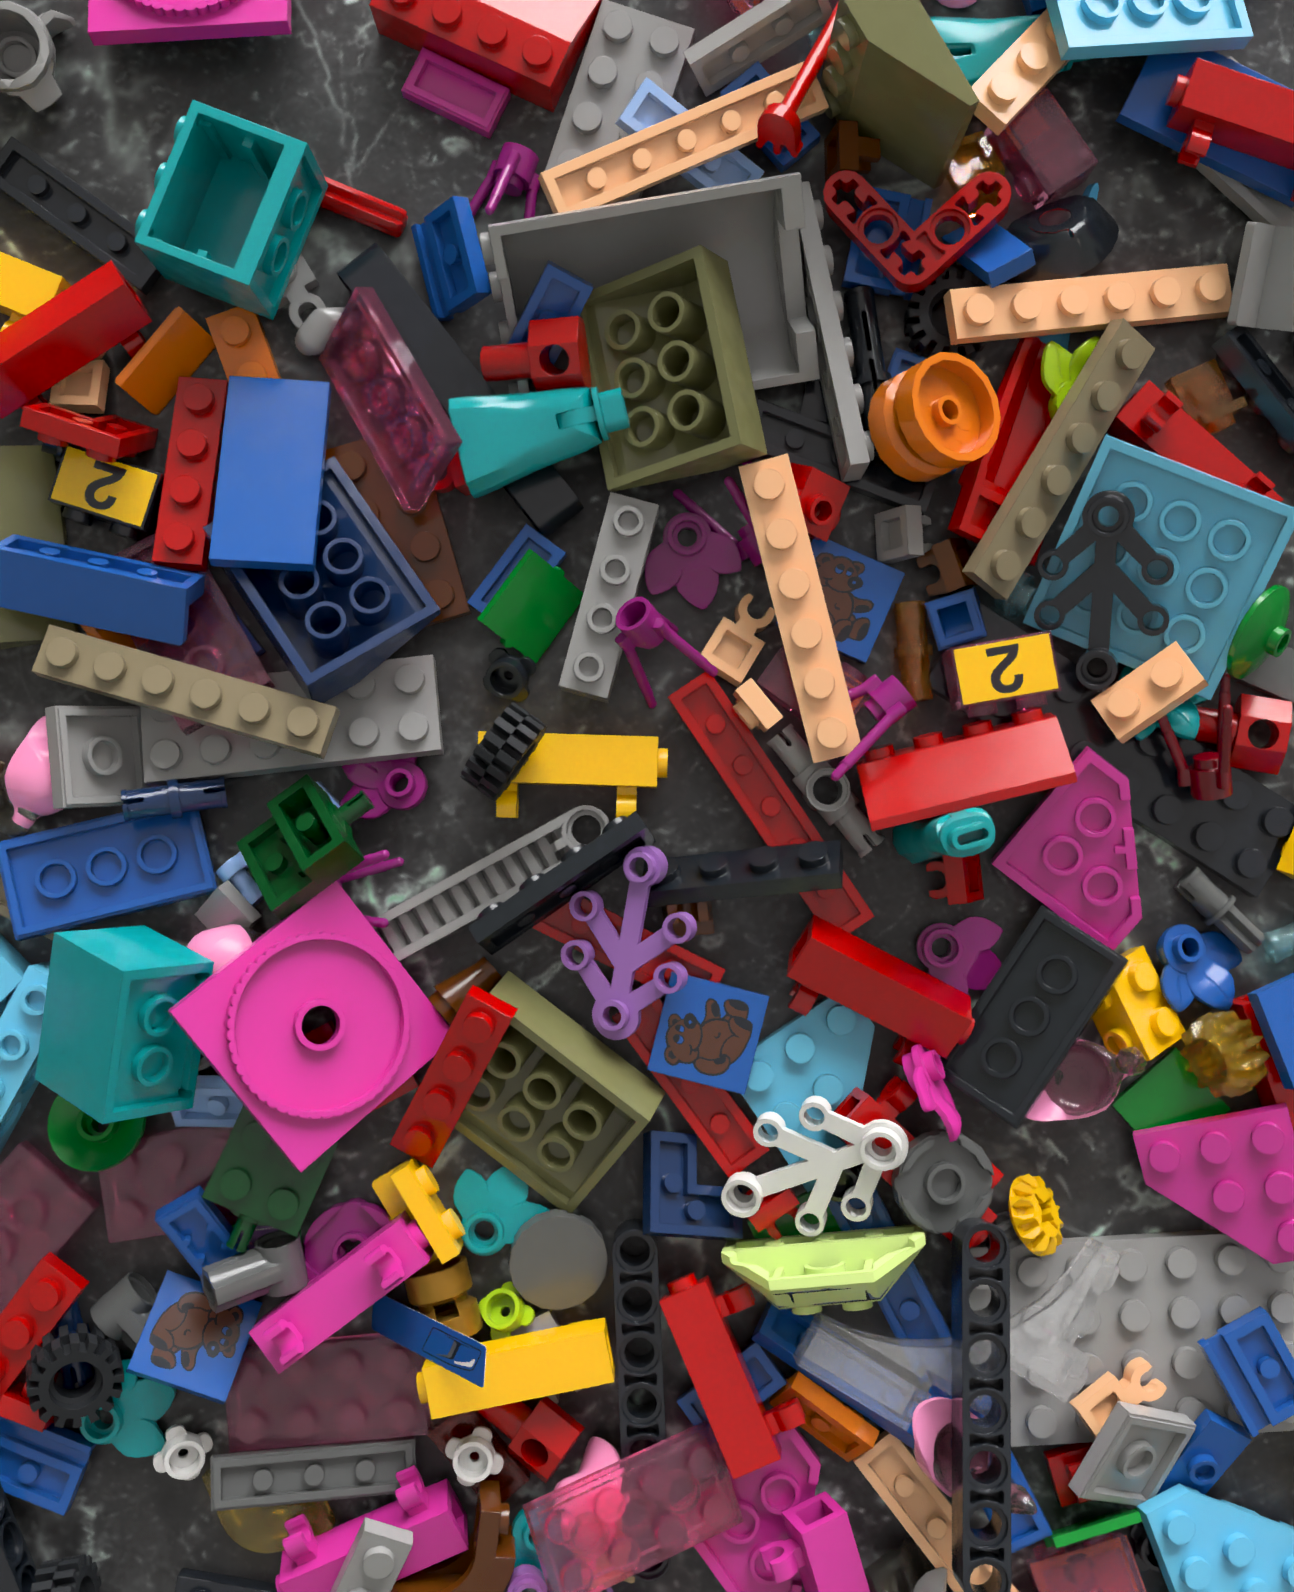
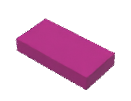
M422 47L401 89L405 99L488 139H491L511 98L509 88Z

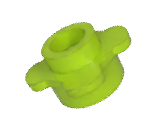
M512 1281L505 1282L501 1288L491 1291L478 1304L481 1317L491 1327L490 1336L493 1340L510 1337L511 1333L519 1327L531 1325L535 1317L534 1309L525 1304L520 1296L521 1294L513 1286ZM508 1307L510 1309V1313L508 1316L504 1317L502 1315V1310Z

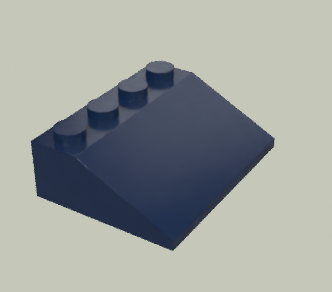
M335 456L325 461L315 572L222 567L307 698L322 703L359 683L441 614L440 608ZM213 522L203 527L209 545L211 543Z

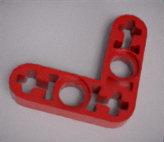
M843 170L831 175L825 183L823 196L825 210L829 217L884 276L900 291L914 293L923 290L1004 218L1010 206L1011 186L1007 179L999 173L991 171L980 173L963 186L915 231L855 171ZM839 189L846 193L855 189V203L863 212L855 224L852 222L856 220V210L847 201H843L839 205L836 204V191ZM982 190L988 195L995 190L998 192L997 206L994 207L990 203H985L975 212L974 222L977 223L975 226L968 214L978 205L979 191ZM876 220L886 221L893 228V233L884 243H872L864 235L868 224ZM947 221L957 222L962 226L964 236L955 244H943L935 236V231L940 224ZM901 240H905L901 244V253L908 261L913 263L918 259L922 260L920 275L917 276L912 271L905 276L901 274L903 272V262L894 252Z

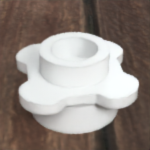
M181 1424L172 1425L165 1432L166 1442L162 1450L153 1457V1466L157 1472H167L172 1478L185 1481L193 1480L200 1474L205 1463V1453L209 1452L213 1447L212 1438L206 1432L195 1434L186 1431L185 1427ZM181 1449L188 1450L184 1456L178 1455V1452Z
M485 1426L475 1427L472 1434L462 1439L457 1437L451 1438L446 1445V1456L453 1460V1469L457 1474V1480L464 1486H472L476 1482L484 1480L489 1474L496 1475L503 1468L504 1458L495 1451L491 1442L492 1432ZM477 1452L479 1459L472 1460L470 1454Z

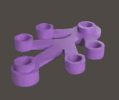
M654 846L636 847L629 851L624 859L623 871L630 882L620 935L605 913L603 899L597 892L593 890L577 892L572 896L569 903L572 916L579 921L587 922L614 966L612 983H609L594 961V947L585 939L567 942L561 949V960L565 967L579 972L596 1000L592 1009L593 1023L600 1034L612 1040L625 1039L634 1034L641 1023L642 1009L665 994L682 990L688 981L686 968L679 962L670 961L659 965L655 969L651 981L632 991L636 970L673 945L690 941L697 932L695 918L687 912H677L668 915L663 922L662 928L641 942L650 888L660 883L668 871L666 856L660 849ZM640 857L648 864V871L644 876L639 875L635 869L636 861ZM584 897L589 898L592 902V911L589 915L585 914L581 909V901ZM677 918L683 920L686 924V933L683 937L676 935L673 930V924ZM575 946L580 947L583 951L584 958L581 963H577L573 959L572 951ZM668 968L672 969L677 975L675 986H670L665 982L664 973ZM611 1006L616 1007L621 1013L619 1024L612 1022L609 1017Z

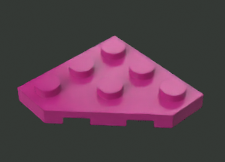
M1086 746L1073 761L1078 782L1051 788L991 859V864L1058 916L1110 949L1115 950L1142 919L1135 836L1130 806V786L1126 775Z
M1286 1102L1133 1131V1139L1147 1186L1272 1264L1294 1261V1131Z
M797 1427L776 1434L782 1447L780 1460L734 1480L727 1464H725L670 1505L671 1516L726 1592H802V1580L799 1570L789 1580L776 1583L771 1569L765 1570L759 1553V1549L770 1542L789 1539L781 1512L815 1496L821 1463L819 1457Z

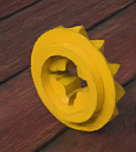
M1025 1174L1016 1177L1011 1184L1008 1201L1009 1215L1013 1228L1022 1243L1033 1254L1037 1256L1054 1254L1056 1247L1062 1244L1063 1237L1060 1229L1063 1228L1064 1223L1059 1218L1058 1210L1060 1206L1055 1204L1053 1191L1051 1188H1046L1045 1182L1040 1176Z

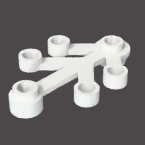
M810 1096L805 1099L799 1111L800 1123L810 1131H820L823 1129L851 1144L835 1149L787 1128L784 1119L775 1112L761 1114L753 1128L755 1140L764 1147L776 1146L805 1160L758 1176L745 1171L732 1174L722 1190L721 1200L723 1206L730 1214L736 1217H750L759 1210L765 1196L816 1179L808 1201L800 1205L795 1217L797 1230L808 1237L817 1236L824 1230L827 1221L826 1209L843 1170L863 1164L856 1185L845 1191L841 1201L843 1215L851 1221L861 1222L867 1219L871 1213L873 1206L872 1195L882 1172L900 1166L908 1153L909 1141L907 1135L898 1124L886 1119H877L863 1125L833 1112L830 1103L821 1096ZM812 1107L820 1109L824 1114V1118L819 1120L811 1118L807 1113V1109ZM772 1124L777 1129L778 1134L767 1135L762 1130L761 1125ZM877 1137L890 1140L892 1146L882 1149L875 1144L874 1139ZM737 1185L749 1187L753 1194H742L738 1190ZM858 1198L865 1203L866 1207L855 1209L849 1204L848 1200ZM807 1213L814 1214L819 1219V1223L810 1224L804 1220L803 1215Z

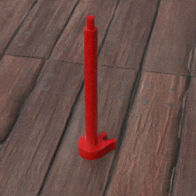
M838 2L782 102L769 104L758 119V140L756 142L758 148H762L767 141H770L773 144V152L776 155L781 153L784 145L792 157L796 158L799 155L803 142L801 141V122L796 112L826 60Z

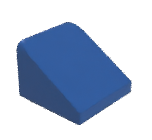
M976 587L924 603L939 651L988 636Z

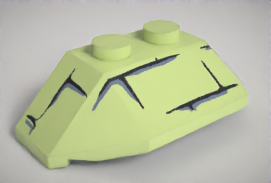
M915 1224L825 1232L814 1237L792 1235L782 1236L778 1240L770 1237L727 1241L721 1251V1258L723 1264L778 1309L792 1308V1313L795 1315H811L821 1312L822 1306L842 1304L843 1310L860 1311L873 1307V1302L881 1301L926 1245V1231Z

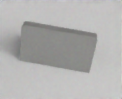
M1252 221L1246 223L1227 319L1228 325L1294 332V226H1276Z

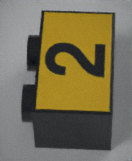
M71 444L65 447L48 497L50 502L64 509L62 517L89 527L92 526L94 519L111 524L108 532L138 542L140 534L155 538L164 475L118 459L115 463L98 461L86 456V449Z

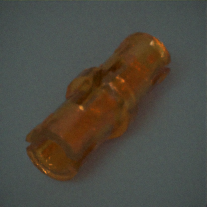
M920 600L893 604L897 630V647L893 649L894 659L899 661L901 684L910 693L915 702L933 700L929 668V656L933 655V645L928 644L925 601Z

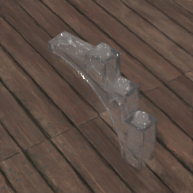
M1089 1238L1068 1270L1040 1298L1010 1316V1373L1011 1371L1015 1372L1064 1403H1067L1071 1393L1075 1395L1082 1389L1089 1373V1368L1086 1365L1090 1356L1073 1346L1077 1337H1084L1091 1328L1095 1318V1311L1092 1309L1101 1292H1107L1115 1283L1119 1273L1117 1262L1121 1253L1104 1243ZM819 1312L815 1314L792 1356L799 1367L905 1431L908 1430L912 1422L913 1412L918 1404L932 1398V1395L928 1393L932 1385L952 1396V1336L937 1339L891 1338L854 1329ZM979 1340L972 1346L969 1354L971 1364L977 1365L987 1361L991 1354L989 1340ZM988 1395L978 1396L973 1400L970 1408L986 1416L991 1409V1397Z

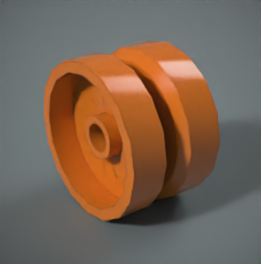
M939 352L882 383L871 398L868 413L871 440L880 458L895 474L912 482H929L987 454L998 438L1001 421L998 397L989 378L973 361L958 353Z

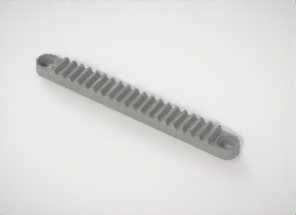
M582 805L575 807L377 916L379 918H386L389 924L386 928H373L400 962L474 921L487 906L496 902H505L519 892V887L529 877L538 873L545 874L560 864L562 856L567 851L582 844L574 838L572 833V826L579 817L589 815L596 818L601 826L600 835H602V830L609 823V818L602 810L594 806ZM205 1057L200 1059L198 1071L211 1066Z

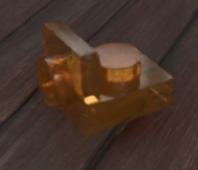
M981 130L963 137L945 178L954 194H956L972 178L980 173L991 171L1005 177V168ZM982 190L979 191V202L968 214L970 218L975 217V212L985 203H990L994 207L997 206L998 192L994 190L991 194L987 195Z
M1215 358L1171 377L1164 383L1167 391L1172 392L1184 403L1181 408L1211 435L1236 424L1234 415L1248 406L1244 396L1233 400Z

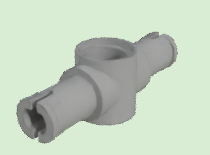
M790 723L779 732L788 742L789 746L778 734L766 744L774 750L795 776L792 781L802 792L805 804L813 811L818 812L829 826L834 823L858 852V856L860 858L864 857L873 849L863 838V835L872 846H878L885 839L884 835L880 834L878 830H871L869 819L857 806L860 800L851 791L850 782L845 774L838 781H835L838 786V795L833 803L825 805L816 800L813 794L814 783L820 777L831 778V773L835 768H832L827 760L813 764L809 746Z

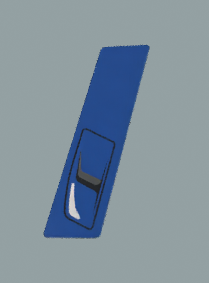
M383 1296L373 1304L372 1330L481 1388L484 1387L487 1351L485 1345L387 1296Z

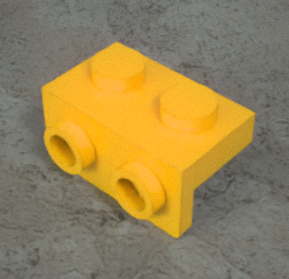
M1144 945L1130 948L1120 954L1130 962L1092 1018L1106 1050L1114 1055H1128L1131 1063L1150 1061L1187 1035L1177 1013L1164 998L1160 988V978ZM1111 1057L1115 1065H1121L1117 1057Z
M411 1157L372 1182L374 1191L391 1219L406 1211L412 1220L415 1218L434 1250L431 1259L426 1265L438 1258L444 1264L460 1254L464 1243L461 1238L465 1235L464 1227L452 1208L445 1209L436 1194L440 1191L438 1183L425 1164L420 1167L417 1160Z

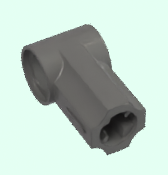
M281 1230L267 1233L255 1241V1248L202 1267L200 1279L210 1308L215 1313H219L262 1295L269 1297L287 1296L307 1286L309 1280L300 1234L298 1233L296 1237Z
M133 1271L128 1272L91 1306V1317L105 1335L114 1340L122 1339L134 1352L156 1299L157 1292L143 1276Z

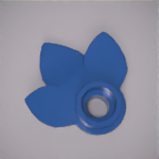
M1178 924L1167 928L1157 942L1156 951L1160 962L1164 965L1160 977V988L1171 1008L1176 1013L1182 1012L1195 998L1210 1008L1221 1011L1229 1010L1235 996V985L1233 977L1228 970L1235 968L1242 962L1241 953L1236 945L1225 935L1216 931L1200 934L1197 929L1187 924ZM1182 943H1184L1186 947V955L1182 950Z

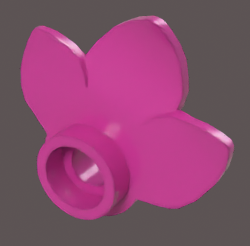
M921 1044L914 1045L910 1053L902 1056L903 1069L912 1089L918 1094L922 1110L924 1112L935 1110L946 1127L949 1142H954L961 1133L962 1122L950 1091L943 1081L945 1071L942 1061L935 1050L928 1051Z

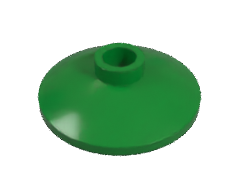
M1278 584L1269 587L1255 600L1243 617L1233 637L1227 656L1226 666L1230 676L1236 679L1247 677L1259 668L1270 655L1279 657L1288 646L1292 631L1286 628L1290 611V592L1286 587Z
M57 1095L49 1112L47 1124L48 1138L55 1154L68 1166L86 1172L104 1171L122 1163L136 1149L145 1130L146 1117L109 1123L108 1128L104 1132H100L98 1121Z

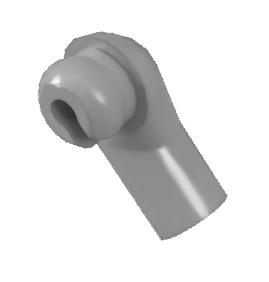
M327 307L313 310L296 333V348L300 353L307 356L318 355L329 346L339 332L363 331L365 318L362 308Z

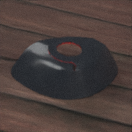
M1082 195L1062 198L1025 214L1013 221L1006 230L1033 249L1036 264L1005 282L1023 283L1074 278L1100 264L1112 251L1119 233L1116 221L1093 197ZM1054 210H1065L1071 214L1067 221L1058 225L1047 226L1039 222L1042 215ZM1069 230L1073 232V238L1070 237Z

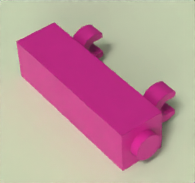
M403 1211L309 1281L302 1290L292 1294L261 1317L249 1331V1334L278 1374H280L425 1266L431 1259L434 1250L415 1218L412 1220L407 1212Z
M416 1466L408 1467L396 1473V1478L401 1488L395 1490L398 1500L315 1536L311 1524L304 1514L285 1521L284 1526L290 1536L282 1540L284 1549L282 1550L280 1574L276 1575L275 1579L277 1592H330L365 1517L413 1532V1546L396 1579L397 1581L468 1550L467 1514L447 1478L425 1487Z
M826 1491L781 1512L789 1539L773 1541L759 1549L763 1566L766 1571L771 1569L776 1583L789 1580L799 1570L805 1592H870L847 1512Z

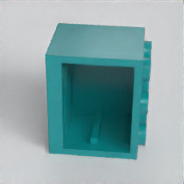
M192 100L187 115L181 116L176 124L174 146L167 162H163L156 172L154 180L155 192L147 209L140 212L136 220L134 242L165 279L274 320L290 281L289 278L295 264H297L328 184L308 143Z
M145 925L54 932L35 1079L101 1124L193 1108L201 1052L167 1010L212 975L214 962Z

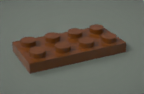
M413 424L327 449L325 461L335 456L440 608L441 614L425 627L472 614L470 605L467 603L468 598L438 494L431 485L434 481L430 467L425 464L424 458L426 453L417 425Z

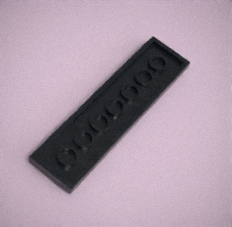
M980 602L988 636L944 649L922 683V686L977 721L991 719L993 726L1012 722L1011 714L1024 709L1041 707L1043 714L1051 712L1057 716L1072 763L1084 748L1088 746L1128 777L1133 822L1244 894L1257 898L1276 869L1281 858L1282 847L1288 841L1293 830L1294 804L1234 767H1231L1233 794L1231 796L1211 801L1192 798L1190 786H1178L1177 769L1162 735L1161 728L1156 726L1154 731L1141 741L1132 737L1122 744L1090 701L1110 686L1100 690H1092L1083 686L1076 676L1077 664L1053 649L1052 654L1058 689L963 705L953 650L1032 636ZM1176 736L1188 766L1193 764L1194 755L1212 752L1195 740L1190 741Z

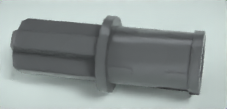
M1198 866L1193 867L1192 870L1190 869L1174 885L1173 888L1205 917L1203 923L1206 926L1214 923L1244 953L1249 954L1253 952L1265 940L1264 934L1233 905L1236 898L1233 895L1227 896Z

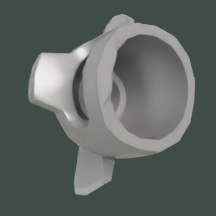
M0 1V93L21 98L35 112L45 110L59 100L62 92L54 77L56 49L52 38L62 31L75 27L77 23L73 17L52 9L37 16L30 9L13 1Z

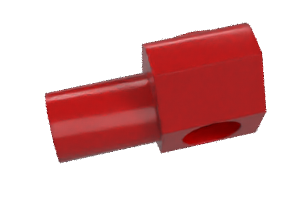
M580 316L530 320L528 342L490 345L481 348V371L486 382L532 378L536 391L569 387L591 388L585 324ZM552 344L559 345L567 352L569 365L566 370L558 369L550 362L548 355Z
M1241 693L1236 700L1233 712L1230 765L1234 768L1278 775L1287 752L1292 727V702ZM1197 706L1200 724L1198 734L1194 740L1217 744L1218 709ZM1258 720L1265 722L1271 731L1269 742L1261 748L1251 744L1248 738L1250 726Z
M547 1396L538 1403L534 1410L523 1401L476 1410L512 1440L507 1452L545 1484L560 1467L585 1429L583 1425Z

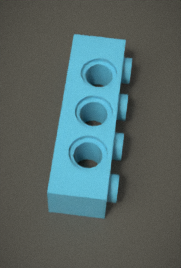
M50 961L27 967L0 1017V1154L39 1084L35 1079Z

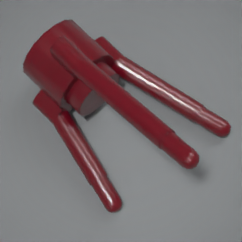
M1224 673L1220 680L1217 752L1196 754L1193 756V764L1188 766L1167 715L1157 720L1177 769L1178 786H1190L1191 796L1196 800H1219L1233 794L1230 765L1233 707L1230 705L1231 677L1228 673Z

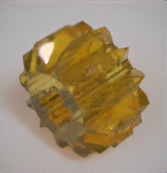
M1234 1010L1228 1012L1217 1011L1213 1014L1209 1012L1197 1018L1196 1022L1190 1024L1188 1030L1181 1034L1186 1046L1180 1051V1054L1188 1060L1190 1065L1186 1072H1194L1198 1078V1087H1209L1211 1094L1215 1098L1221 1096H1229L1230 1098L1236 1095L1241 1096L1253 1090V1086L1261 1082L1262 1078L1268 1074L1264 1062L1270 1055L1261 1048L1259 1043L1263 1036L1255 1035L1251 1030V1020H1240Z

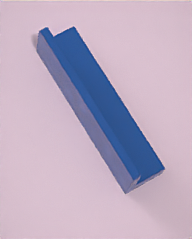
M12 534L0 541V607L178 646L186 642L189 605L204 594L205 575Z

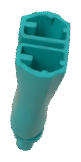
M1040 15L994 19L930 17L972 87ZM1090 59L1069 60L1058 73L1070 70L1075 62Z
M569 387L516 394L465 396L448 400V412L465 482L470 494L475 499L496 491L542 468L586 452L602 443L601 436L605 442L610 440L609 433L630 428L621 387L600 393L597 387H591V392L589 387Z
M982 806L897 825L893 828V845L899 855L907 858L912 864L942 857V855L951 857L974 856L987 850L995 840V825L991 816Z

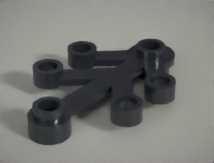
M1115 490L1101 491L1092 496L1083 509V526L1057 549L1045 551L1037 563L1038 572L1043 578L1051 581L1058 580L1068 571L1069 562L1096 541L1094 564L1055 598L1045 599L1040 602L1034 612L1035 622L1040 628L1055 630L1061 626L1066 614L1092 592L1088 650L1082 653L1076 665V676L1079 682L1092 690L1108 687L1115 680L1118 671L1117 659L1109 651L1113 593L1137 618L1138 627L1144 634L1149 636L1160 635L1167 629L1169 624L1167 609L1160 604L1152 603L1116 564L1117 542L1142 566V576L1149 584L1162 585L1169 581L1173 574V562L1166 554L1157 553L1133 527L1135 509L1131 500L1123 493ZM1112 506L1117 509L1119 519L1115 524L1105 525L1100 521L1099 512L1103 507ZM1055 555L1062 560L1063 568L1059 573L1052 574L1045 569L1044 560L1048 556ZM1153 560H1162L1168 566V572L1161 578H1154L1147 571L1148 564ZM1045 606L1057 608L1060 615L1058 621L1054 623L1045 622L1041 617L1042 608ZM1149 611H1157L1163 616L1164 621L1158 628H1149L1144 624V615ZM1094 658L1103 659L1107 664V671L1101 675L1091 673L1088 669L1089 661Z

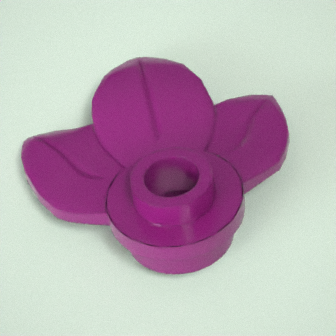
M690 512L677 514L667 522L664 528L663 543L655 547L647 557L645 564L646 586L651 595L664 593L676 586L681 596L692 606L701 610L707 609L716 596L719 574H732L741 571L740 553L736 544L728 536L711 532L708 523L701 516ZM691 530L696 534L697 540L692 546L686 547L679 543L678 536L682 531Z
M417 757L342 766L347 778L354 785L345 794L339 805L342 806L360 793L359 791L363 790L375 806L374 809L361 816L360 818L377 819L391 808L399 811L410 810L418 806L426 796L428 781L423 770L417 766ZM407 777V787L401 792H396V783L401 778Z
M976 916L967 917L954 926L947 923H934L924 928L919 934L916 942V953L921 963L928 968L929 975L968 994L969 988L985 990L1002 965L990 948L999 940L1003 929L991 920ZM938 938H944L948 942V951L942 956H936L932 951V944Z

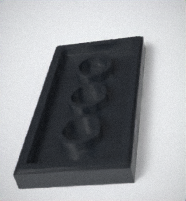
M1041 905L973 1007L972 1017L975 1019V1025L968 1040L963 1045L957 1043L947 1058L940 1057L945 1071L944 1080L1015 1129H1019L1130 961Z

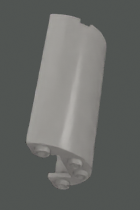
M799 172L489 224V232L479 233L485 265L495 264L496 271L489 272L494 303L504 302L507 320L498 321L502 344L507 343L548 260L592 283L593 289L698 245H702L728 261L754 390L820 379L816 331L806 314L799 229L806 228L802 180ZM563 348L554 366L558 369L566 370L569 365V357ZM532 378L517 379V383L508 384L509 394L536 392Z

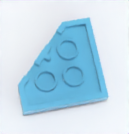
M828 997L823 998L813 1005L806 1016L799 1014L758 1042L746 1092L742 1096L757 1118L765 1112H775L784 1119L786 1127L835 1149L846 1146L836 1135L823 1129L820 1131H810L803 1127L799 1120V1111L805 1099L810 1096H821L830 1103L834 1112L855 1087L863 1091L875 1029L874 1024L869 1018ZM815 1107L807 1109V1113L811 1118L816 1120L824 1118V1114L820 1109ZM768 1123L763 1124L769 1135L778 1134L775 1126ZM778 1148L789 1165L805 1160ZM816 1179L802 1184L807 1192L813 1189Z
M1180 1483L1136 1506L1169 1592H1294V1526L1282 1521L1276 1522L1265 1518L1255 1511L1223 1499L1220 1501L1206 1496L1196 1489Z

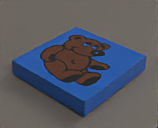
M812 539L811 547L838 653L861 664H865L905 573L829 539L827 542Z
M671 971L668 985L675 986L677 975L674 971ZM688 975L687 984L682 990L665 995L647 1070L745 1095L769 996Z
M167 1270L126 1372L223 1405L226 1402L248 1343L249 1331L255 1324L262 1303L252 1299L215 1313L209 1306L201 1281Z

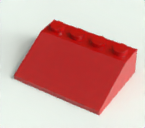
M371 0L369 6L378 33L419 52L424 47L509 88L511 94L554 112L593 29L602 0Z

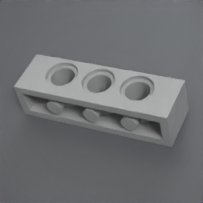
M610 492L558 685L561 691L609 703L623 651L615 642L616 636L621 633L615 623L616 615L624 603L636 598L638 595L659 517L658 504Z

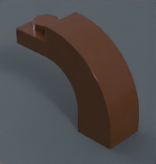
M482 1480L479 1482L474 1524L468 1539L469 1549L443 1562L397 1580L391 1592L505 1591L514 1570L516 1551L513 1531L511 1533L512 1525H509V1503L501 1502L499 1481Z

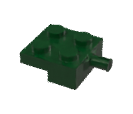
M306 774L266 803L272 817L236 843L270 911L279 919H285L365 860L353 839L351 828L353 822L369 810L375 808L363 790L359 791L360 793L338 808L332 803L328 794Z
M243 1105L202 1195V1198L228 1208L238 1217L228 1241H226V1246L233 1249L241 1232L244 1231L236 1251L245 1253L257 1225L272 1226L297 1237L340 1139L306 1169L299 1172Z

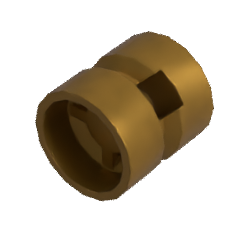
M457 1255L444 1264L439 1259H436L404 1281L409 1303L419 1307L417 1312L467 1337L476 1334L483 1328L477 1298L467 1293L472 1287L473 1282L465 1256ZM453 1300H454V1302H455V1303H453V1304L445 1305V1306L439 1307V1308H437V1309H434V1307H433V1306L445 1304V1303L450 1302V1301H453Z

